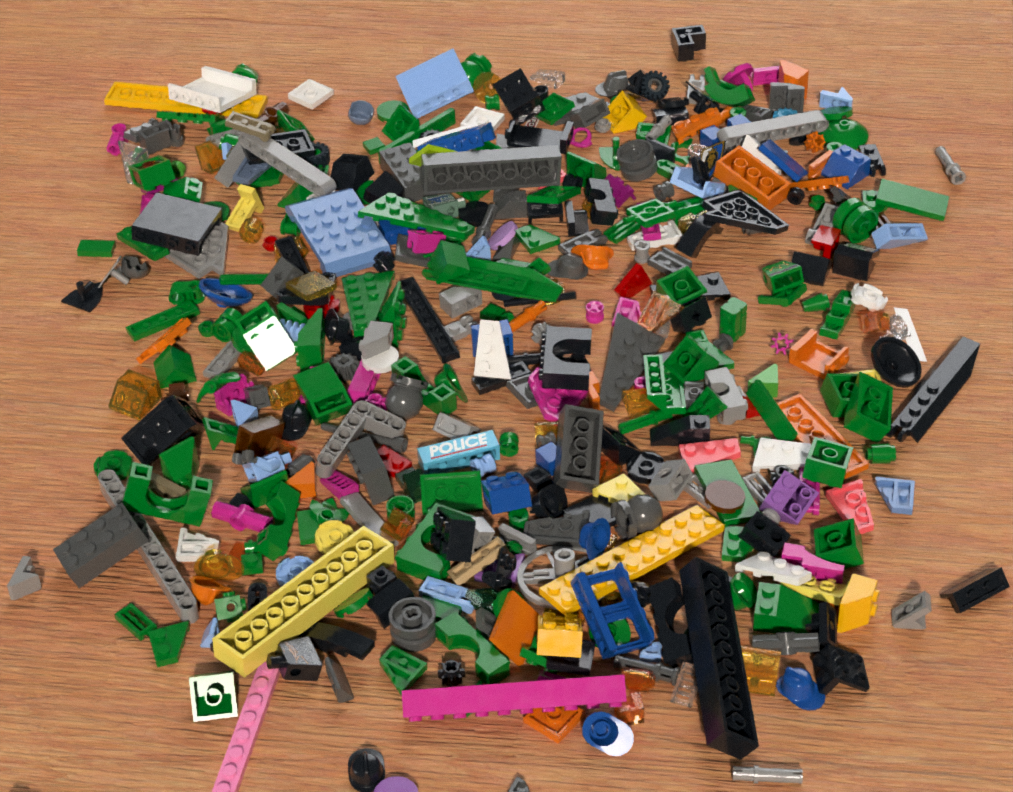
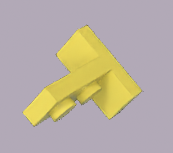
M240 184L237 190L241 198L225 224L228 225L230 230L242 233L253 212L262 213L264 206L255 188Z

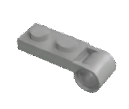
M825 203L813 229L810 228L807 232L806 244L814 245L811 243V239L820 225L833 228V216L839 208L838 206Z

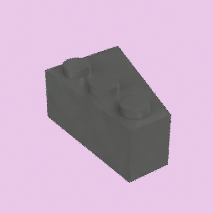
M370 436L347 444L350 451L347 452L349 462L352 464L360 484L364 485L372 505L374 506L394 497L395 495L385 465Z

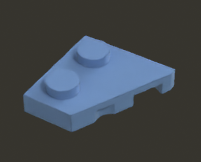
M875 477V486L891 513L912 515L915 481Z

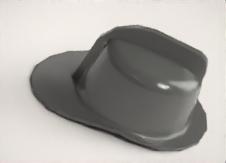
M625 70L610 72L605 82L596 86L595 92L601 96L617 95L619 90L631 86L628 83L627 72Z
M567 253L548 264L551 271L547 274L552 277L578 280L586 277L588 274V267L584 265L583 258L575 253Z

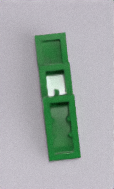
M842 290L832 303V309L826 315V321L820 328V336L836 340L839 338L856 306L851 301L852 295L850 291Z

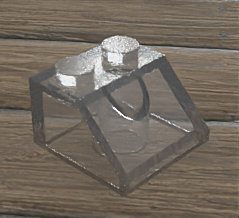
M119 140L118 146L126 182L134 185L128 166L149 159L148 151L146 148Z

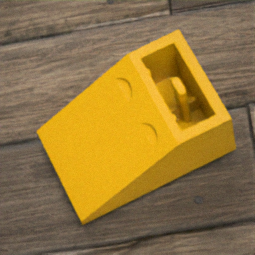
M544 612L543 615H538L537 655L581 658L583 636L581 618H577L576 614H564V617H561L551 612Z

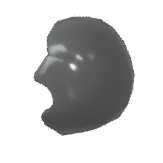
M124 256L122 258L121 270L126 277L141 279L149 272L146 262L140 264L138 257Z

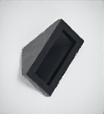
M651 137L646 138L653 145L657 161L666 159L675 163V148Z

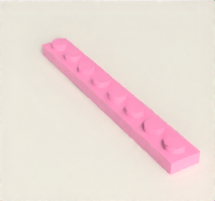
M266 662L256 670L212 792H238L280 675L278 668L268 669Z

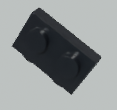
M827 644L812 659L819 693L827 695L838 683L864 692L870 689L864 660L860 655Z

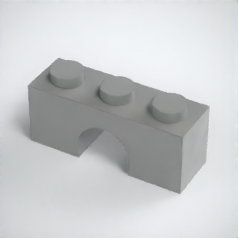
M727 367L705 371V388L708 386L713 389L728 406L727 409L719 413L722 422L727 423L745 419L748 403L746 399H743L740 387L736 386L734 375L730 374Z

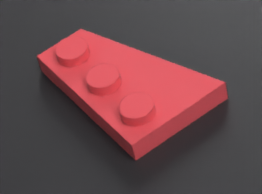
M737 438L679 445L680 457L686 460L692 473L694 472L695 465L735 460L741 457Z
M862 479L844 484L842 488L835 487L826 490V498L843 521L854 518L860 534L873 531L874 522L870 508L867 505V497L863 490Z

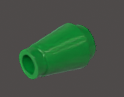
M820 293L801 302L804 312L826 311L827 308H830L827 294L822 295Z

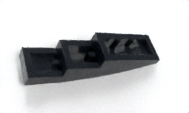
M316 622L297 637L309 636L313 646L327 654L333 651L345 658L350 654L362 661L375 647V641L338 626Z

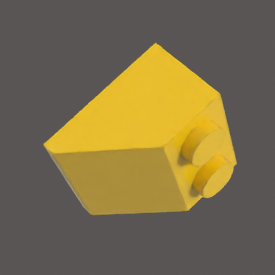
M622 90L608 106L610 114L603 118L609 120L611 123L610 130L616 134L636 129L638 123L643 122L647 115L636 99Z
M852 574L840 602L837 632L843 633L867 625L871 616L875 617L878 609V604H875V602L877 603L880 590L877 589L878 580Z

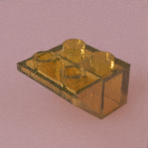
M128 369L117 380L108 407L111 410L140 421L161 400L160 383L158 380Z

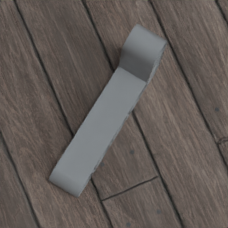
M357 401L318 455L315 473L320 478H329L349 451L347 444L356 441L364 429L378 436L394 439L404 436L405 421L367 401Z

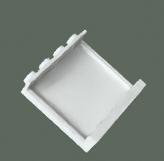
M208 66L201 68V78L183 87L171 83L168 84L169 99L221 113L257 94L256 79Z

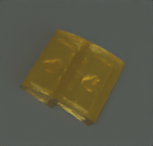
M741 646L749 693L775 696L781 652Z

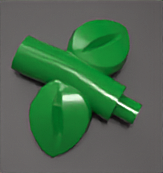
M236 372L216 375L205 382L199 391L196 402L199 403L203 396L216 392L229 382L240 381L241 377Z

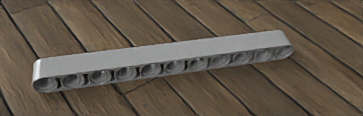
M103 470L98 474L101 493L111 509H113L122 502L125 487L113 470ZM129 511L148 539V542L139 547L137 551L181 621H188L189 624L196 622L199 619V611L194 595L143 515Z

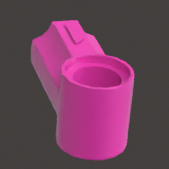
M122 123L112 126V135L106 147L107 152L115 156L121 153L123 146L129 141L123 138L127 128Z

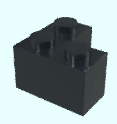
M703 25L672 28L671 45L678 62L694 60V51L706 49V32Z

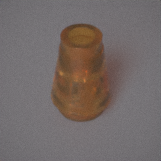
M244 351L239 355L237 363L240 368L256 376L263 374L265 368L251 352Z

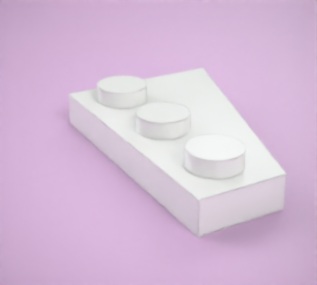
M670 220L668 225L662 226L659 224L661 240H651L648 242L650 243V248H658L668 244L675 245L680 242L683 234L674 220ZM642 231L627 236V243L632 251L635 250V242L643 240Z

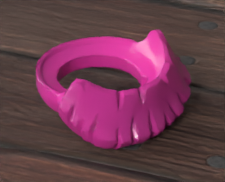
M584 127L575 129L570 144L578 148L590 147L592 145L591 132ZM585 131L587 132V138L581 143L576 142V133Z

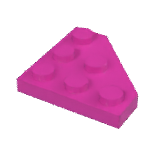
M539 367L529 376L528 384L544 419L558 425L559 412L565 404L579 406L587 397V390L542 388L543 380H539Z

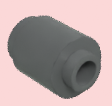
M306 454L300 455L288 465L286 469L288 478H291L311 461L315 464L314 459Z

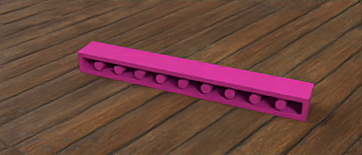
M625 675L402 691L403 718H409V722L422 721L423 716H431V720H443L444 715L453 714V719L467 718L466 713H475V717L489 716V712L497 711L498 715H511V710H520V714L533 713V708H542V712H554L555 707L564 706V711L578 710L577 705H586L587 709L600 708V704L609 703V707H622V702H627Z

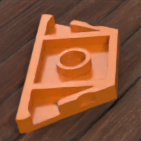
M849 176L792 182L790 190L794 187L807 188V191L818 190V186L819 190L829 189L831 185L832 188L834 186L842 187V183H849Z
M181 318L136 358L139 364H142L157 352L161 353L168 345L172 346L178 337H182L188 332L187 327L192 324L188 318Z

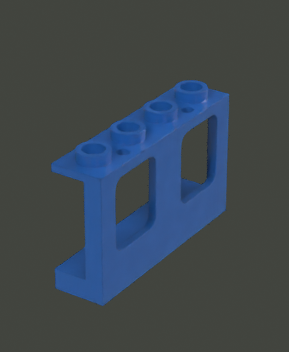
M491 122L430 139L419 145L417 149L420 151L430 144L461 152L484 146V142L493 140L496 136Z
M622 562L618 563L612 570L586 576L585 572L575 575L570 584L603 659L646 648L655 639L654 630L646 619L645 610L638 601L637 592L632 587L629 574L624 569ZM614 581L623 601L600 607L591 586ZM627 618L631 619L638 633L639 640L616 645L607 624Z

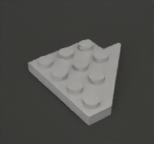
M223 222L220 226L213 225L199 245V256L168 249L169 254L164 257L198 279L211 271L224 275L229 236L228 225Z

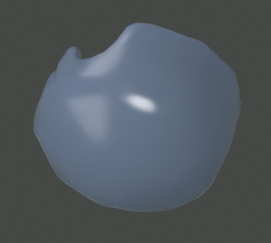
M354 101L351 103L348 117L354 124L366 125L372 120L374 108L366 101Z

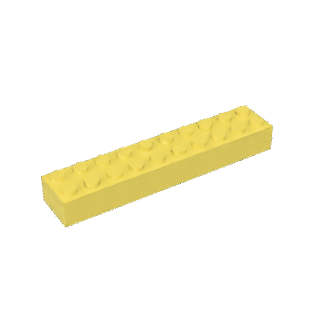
M362 526L213 637L214 657L245 678L266 662L268 656L275 655L280 642L297 638L366 585V576L382 565L385 568L394 563V544Z

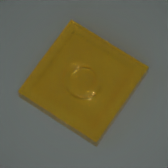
M315 270L285 282L288 290L306 301L337 289L335 282Z

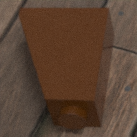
M270 415L239 425L234 453L242 454V451L253 450L254 458L257 456L262 457L282 440L285 423Z

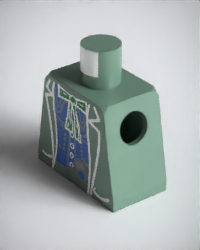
M450 193L422 197L425 207L437 210L453 218L459 216L458 209L466 207L464 198L455 199Z

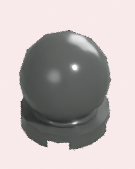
M392 373L390 381L394 382V386L389 389L386 395V408L388 412L403 420L412 419L422 409L423 396L420 391L422 389L427 390L429 383L423 381L421 385L422 381L401 375L397 378V374Z
M648 494L633 496L627 502L621 499L612 503L611 518L615 517L617 527L614 528L618 536L622 540H631L637 534L657 528L663 519V511L660 503Z

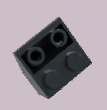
M343 153L333 162L330 177L336 183L335 190L340 191L353 188L354 191H357L374 174V170L368 156Z

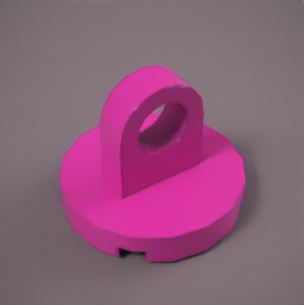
M744 63L735 67L733 73L728 72L723 78V81L736 84V86L744 83L750 86L751 91H753L752 83L748 77L754 70L750 63Z

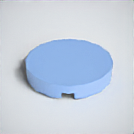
M304 556L284 559L276 568V580L279 586L285 585L314 562Z

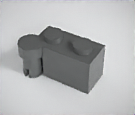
M168 120L138 131L140 147L147 155L156 153L164 148L171 146L180 147L184 144L180 125L173 124L172 126Z

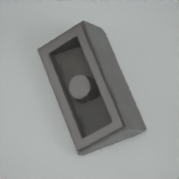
M326 657L324 659L326 673L337 701L343 703L353 700L354 695L343 668L331 658Z

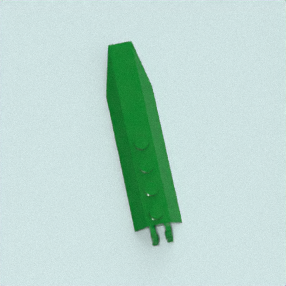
M467 257L471 270L470 273L443 282L514 297L556 302L564 289L534 269ZM431 261L427 263L429 269H423L422 275L426 280L436 281Z

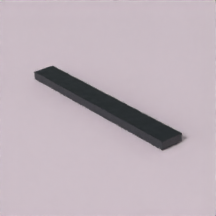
M411 277L400 281L402 289L405 290L404 300L442 364L460 358L459 351L415 279Z

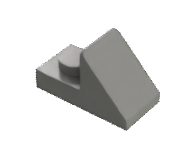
M29 556L22 557L7 585L11 600H17L42 588L39 575L35 574V566H33L32 559Z
M923 591L892 609V626L902 629H926L925 615L932 611L930 594Z

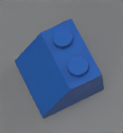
M844 144L833 151L821 172V176L825 178L849 176V183H842L843 188L849 189L869 175L871 158Z

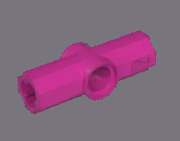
M216 501L211 512L212 518L228 522L238 531L248 528L261 532L267 526L273 524L272 517L256 513L246 504H241L237 507Z

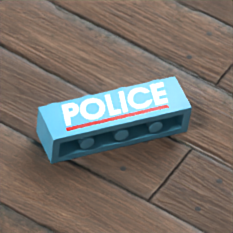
M493 430L417 448L418 463L423 474L447 473L470 467V460L475 458L481 459L483 455L488 453L491 454L494 461L500 460V445Z

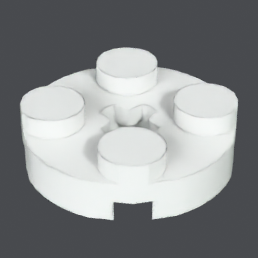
M857 283L851 291V301L854 304L863 305L874 313L885 308L888 298L887 296L885 298L882 296L883 292L880 289L869 284L859 286V283Z

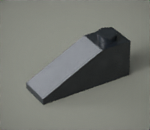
M689 415L650 429L651 446H679L680 444L710 441V415Z

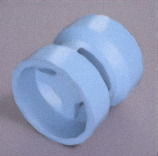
M489 453L483 455L481 459L475 458L470 460L471 470L480 471L481 477L485 473L491 474L496 472L495 461Z

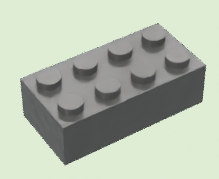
M411 143L379 151L380 167L383 172L385 170L388 171L403 187L402 198L416 202L423 200L422 197L437 195H424L421 185V167L409 164V158L417 153Z
M565 404L559 412L554 484L564 489L592 493V489L598 487L604 411Z
M120 503L54 548L53 551L69 577L78 588H81L147 543L148 539L125 505Z

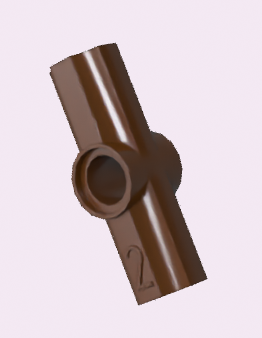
M277 103L273 107L265 108L264 113L256 119L275 126L276 122H278L277 111L281 110L288 114L289 109L286 103Z

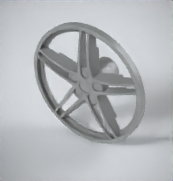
M553 545L529 555L521 563L517 573V582L521 593L528 600L539 606L556 609L547 600L530 591L526 584H547L589 562L588 557L575 561L574 551L587 553L586 549ZM547 554L553 568L534 570V572L524 573L527 566L534 559Z

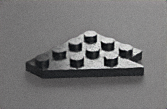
M741 189L703 201L702 207L708 211L704 214L703 219L773 235L785 232L789 227V224Z

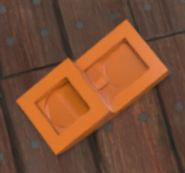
M590 371L589 390L587 393L590 409L600 410V383L593 371Z

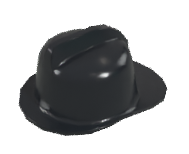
M329 309L325 317L324 327L330 345L342 343L345 339L352 338L349 321L339 317L334 309Z
M296 400L295 403L289 404L283 409L280 420L285 423L282 439L286 441L298 440L305 435L309 428L312 417L306 406L300 403V400Z
M557 484L547 485L533 496L531 500L532 510L529 512L530 514L535 513L539 519L547 517L555 519L562 515V510L568 506L565 492Z
M364 748L357 750L349 757V781L355 790L359 792H374L375 787L385 779L384 759L377 750Z

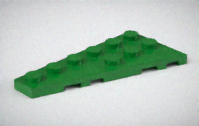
M395 271L374 274L366 273L360 276L350 275L342 278L354 337L364 336V330L368 328L370 321H377L381 308L388 297V290L392 286V280L395 279Z

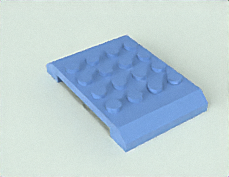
M353 188L343 189L285 206V211L292 222L295 221L318 258L320 269L323 273L331 272L336 277L373 267V264L376 263L373 259L381 251L392 254L388 242L373 219L369 216H365L364 219L358 217V211L364 208V205Z

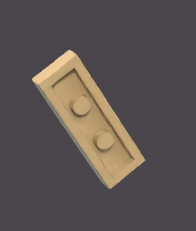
M497 536L471 555V562H460L448 570L447 573L456 585H461L478 572L486 569L492 562L498 560L501 547L508 551L509 549Z

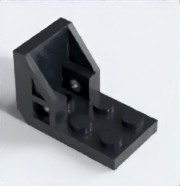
M521 68L493 84L511 117L514 118L515 113L519 114V125L546 110L540 96L531 86Z
M171 395L158 404L121 439L141 464L151 465L159 458L160 453L168 450L176 442L180 443L191 436L195 437L203 433L205 427L202 419L184 398Z

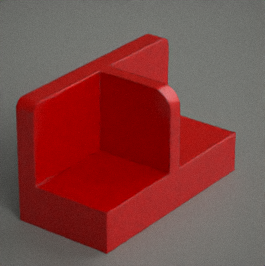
M820 225L811 239V243L814 244L813 247L824 251V258L831 259L838 247L841 230Z

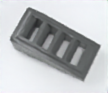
M752 105L742 106L746 110V118L751 122L771 119V109Z

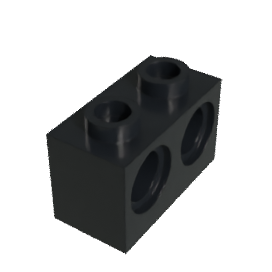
M757 511L744 526L738 537L758 552H767L771 556L776 557L791 535Z

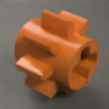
M815 131L812 134L806 135L807 139L804 141L807 147L806 150L810 149L812 153L823 150L822 146L826 143L823 134L818 135V132Z

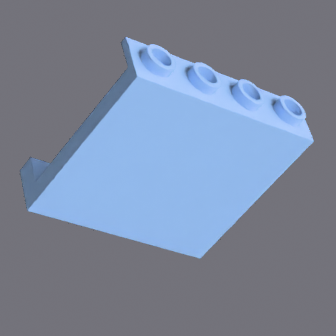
M450 49L395 76L412 114L417 119L474 92L454 49Z

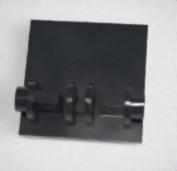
M501 547L496 572L485 571L482 574V581L497 592L507 588L511 589V575L517 565L516 556L504 547Z

